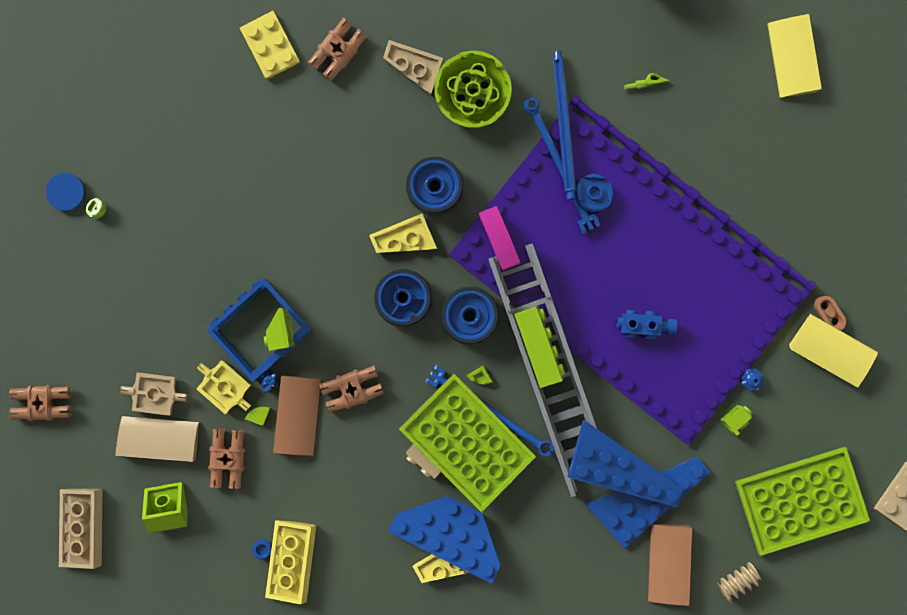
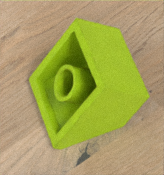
M183 482L144 489L142 521L149 533L187 526L188 508Z

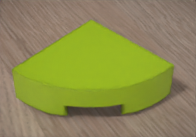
M484 366L467 375L471 381L477 384L484 385L493 382Z
M257 407L250 411L245 419L264 426L270 407Z

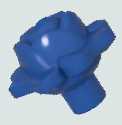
M756 368L753 370L747 369L746 373L741 376V379L744 380L742 386H745L748 391L753 389L758 391L760 386L764 384L762 380L764 375L759 373Z
M274 370L263 374L259 381L265 393L270 391L272 387L278 388L280 386V381H277L275 378Z

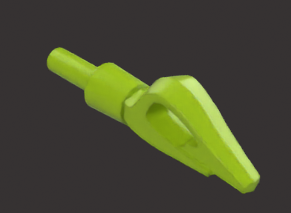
M650 73L646 80H638L635 83L624 85V90L640 89L646 86L669 82V80L655 73ZM654 76V77H657V78H659V79H658V80H651V77Z

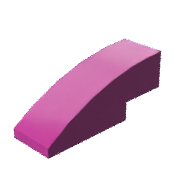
M497 206L480 212V220L502 271L519 265L518 255Z

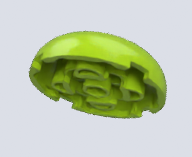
M481 51L461 52L448 59L437 74L435 98L439 109L446 118L459 126L480 128L492 124L501 117L510 102L512 92L510 76L503 64L488 53ZM463 77H469L470 82L464 84L462 82ZM486 81L489 86L487 89H483L480 84ZM471 89L476 90L474 95L470 94ZM464 95L465 101L459 102L457 97ZM477 100H482L484 105L482 107H477L475 102Z

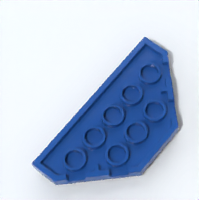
M449 496L396 514L388 530L389 533L493 584L501 565L483 513Z

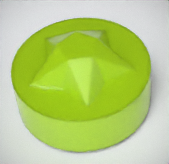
M97 198L92 199L86 206V212L95 219L101 218L106 212V204Z

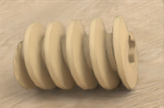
M750 562L747 563L748 570L742 566L740 567L741 573L735 570L734 577L728 574V581L721 578V585L717 582L720 590L729 602H732L731 595L737 599L739 598L738 591L745 595V587L751 591L752 583L757 587L759 586L758 580H761V577Z

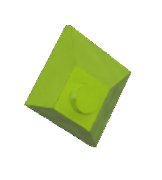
M278 308L266 330L264 344L266 348H269V351L295 347L289 310L287 308Z

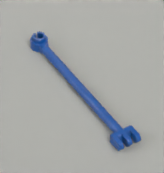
M529 98L524 103V110L533 117L564 181L562 159L539 114V102L536 98ZM529 102H534V103H535V107H534V108H530V107L528 106V103H529ZM576 199L573 200L582 220L577 222L582 234L587 233L584 227L585 224L590 231L593 230L592 221L596 227H599L600 223L596 214L589 216L588 212L579 206Z
M435 365L433 368L439 371L438 375L432 371L429 373L435 380L432 381L430 378H426L425 381L437 388L439 383L443 385L448 379L444 377L446 371ZM486 405L507 428L535 445L541 455L550 456L552 454L550 451H543L544 445H549L550 450L554 451V446L550 441H541Z

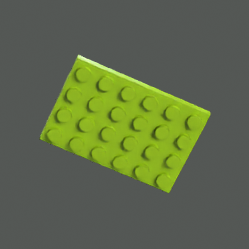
M455 374L399 428L481 513L536 457Z
M846 447L735 481L759 556L870 521Z

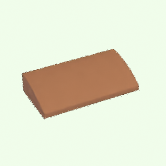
M281 376L273 453L314 455L320 397L319 384L321 379Z
M651 524L649 602L689 606L692 527L689 525Z

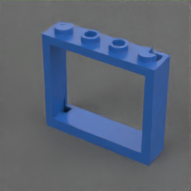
M259 279L252 285L253 289L251 291L242 293L237 298L238 302L234 306L232 304L223 311L224 315L213 319L209 324L210 327L207 329L208 333L252 382L257 381L294 347L276 350L253 370L219 330L265 288L284 308L289 310V314L302 327L293 335L295 346L312 331L309 325L267 279Z

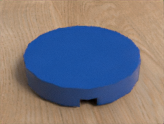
M60 173L52 177L47 183L46 198L50 205L56 209L71 211L78 208L84 201L85 186L77 176L69 173Z
M589 174L580 179L576 185L575 198L580 207L592 213L601 212L608 207L613 199V189L611 184L605 180L606 178L598 174Z

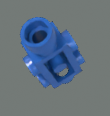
M626 310V314L623 313L617 319V329H621L620 333H625V337L636 338V334H644V338L656 339V335L661 336V332L676 335L677 319H668L666 321L662 320V316H657V312L646 311L645 315H638L636 310ZM631 320L636 322L633 328L629 326ZM651 321L655 323V328L653 329L649 328Z

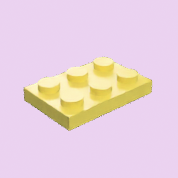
M274 11L240 27L266 80L300 63Z

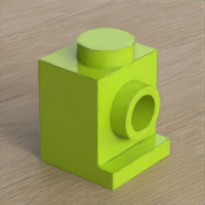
M736 405L720 421L733 435L738 436L740 434L738 430H742L749 425L748 421L752 418L753 414L746 406Z

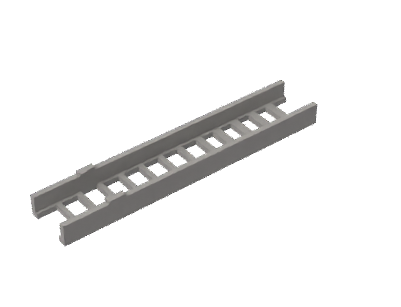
M532 243L525 246L531 261L530 263L501 272L496 256L488 260L571 497L576 496L575 492H578L574 479L567 477L570 469L567 459L573 457L575 448L564 451L561 441L579 435L581 426L558 433L554 423L584 414L586 422L596 429L597 427ZM533 267L537 278L536 281L510 290L507 289L503 276ZM541 284L540 286L545 293V298L511 309L507 295ZM543 303L546 304L549 317H546L544 322L551 321L556 333L551 338V341L558 339L562 350L557 359L564 358L568 371L565 372L566 375L563 376L564 378L571 376L575 388L549 398H545L543 389L539 386L514 315L517 312ZM577 395L580 406L551 415L548 407L549 404Z

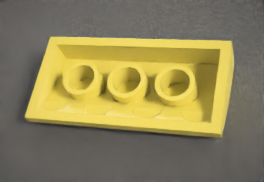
M809 14L768 23L779 97L784 98L820 91L822 87Z
M812 314L808 316L789 344L790 349L857 388L867 375L878 354L877 351Z
M275 521L265 598L296 604L307 602L317 525L291 521Z

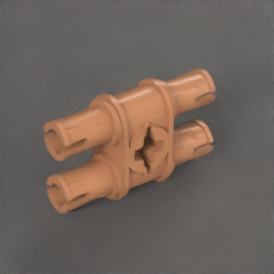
M344 17L334 30L328 32L329 34L323 42L318 44V50L308 61L309 65L318 70L326 57L332 58L333 62L323 73L331 82L341 69H346V65L354 55H357V49L367 38L358 29L349 42L343 41L342 37L352 27V24L346 21ZM333 47H340L342 52H335Z
M373 365L360 371L354 369L352 372L341 376L337 375L336 379L320 383V389L329 387L321 391L323 395L337 390L342 391L343 394L340 398L326 402L327 407L335 405L328 408V412L332 413L343 408L349 410L351 407L359 404H367L370 399L383 396V390L375 392L382 389L381 384L366 389L362 388L361 385L363 381L378 377L377 372L369 374V372L376 370L375 366ZM349 384H351L352 387L356 386L357 390L354 391L355 395H353L352 392L347 391V389L350 387Z
M48 384L47 386L30 385L27 388H11L9 394L17 393V395H10V400H27L28 407L10 408L9 413H18L9 415L10 419H28V421L33 422L34 420L51 421L54 418H70L71 412H63L71 411L70 405L53 406V399H69L71 397V393H63L71 391L70 386L53 387ZM38 401H43V405H38Z
M213 429L212 446L209 448L210 465H208L209 470H211L210 487L222 488V471L228 469L230 471L229 488L241 489V473L245 469L243 462L244 452H246L243 447L244 430H232L231 447L226 448L224 446L225 429ZM227 455L228 458H231L233 460L227 462L221 457Z

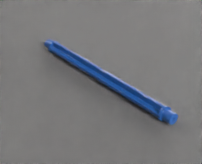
M558 50L553 52L554 59L552 61L564 186L567 200L571 201L576 199V186L564 58H562V51Z

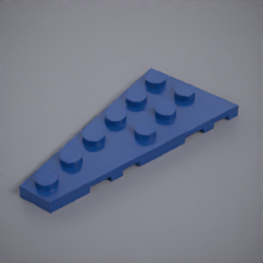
M583 420L567 477L678 508L683 490L681 487Z
M694 457L659 473L683 489L682 498L707 476L710 471L698 457ZM619 491L586 503L587 507L623 548L627 547L672 507Z

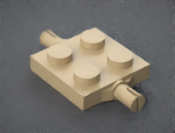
M137 372L133 387L121 386L120 391L121 394L132 395V411L170 416L172 415L175 400L187 401V394L176 393L177 377Z

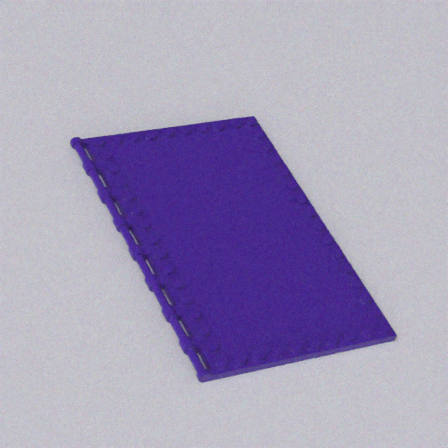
M575 95L568 104L575 186L586 175L598 174L606 178L605 180L611 184L613 189V199L607 208L595 213L587 211L589 216L596 214L600 226L596 227L592 221L593 230L590 231L585 224L584 227L587 233L582 234L577 224L582 218L574 201L567 200L564 181L543 137L485 210L497 206L518 255L520 264L507 270L531 262L525 246L533 243L570 352L689 446L741 380V376L753 365L816 284L812 280L808 281L794 270L784 258H779L760 243V239L737 225L730 219L727 213L722 209L718 210L699 195L700 192L692 186L689 187L670 172V168L662 162L656 161L642 150L636 141L623 135L610 124L608 119L603 115L599 116L580 101L581 98ZM576 106L595 121V124L591 126L572 109ZM557 118L548 129V132L562 159L559 122ZM606 130L624 144L625 147L620 149L601 133ZM635 153L655 169L653 173L634 160L632 155ZM664 177L684 192L683 196L681 197L661 180ZM695 200L708 212L714 215V218L710 220L698 209H696L693 205H691L693 201ZM479 216L448 256L501 297L488 260L496 255ZM725 224L743 238L742 244L725 232L722 226ZM754 248L774 263L773 266H768L751 251ZM533 267L503 276L508 290L537 280ZM786 272L804 288L800 291L781 275ZM541 284L507 295L510 305L516 308L545 298L546 296L544 291H542ZM540 304L539 308L544 310L546 317H549L546 304ZM626 310H636L638 315H645L646 311L657 312V316H662V320L677 319L676 335L661 332V336L656 335V339L644 338V334H636V338L625 337V333H620L621 329H617V319L623 313L626 314ZM631 320L629 326L635 327L636 322ZM653 321L649 323L650 329L655 328V323ZM552 322L545 323L546 328L550 327L552 335H556Z

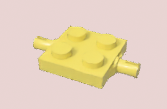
M221 360L211 370L203 363L197 367L205 375L203 382L198 386L197 390L224 414H227L237 404L245 411L251 407L243 399L245 392L250 388L251 384L224 360Z

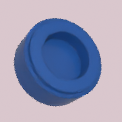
M266 539L256 541L252 547L253 555L258 559H266L271 554L272 544Z

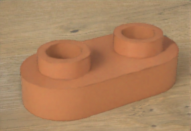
M830 296L817 298L814 308L821 320L838 330H842L846 325V318L834 299ZM823 302L826 304L825 309L821 307ZM833 318L836 319L835 325L831 322Z

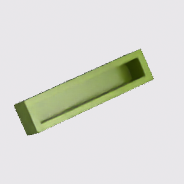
M538 305L514 314L540 388L563 381V375H566L563 364L558 362L559 352L556 345H552L551 338H553L550 327L546 328L544 310L540 309Z

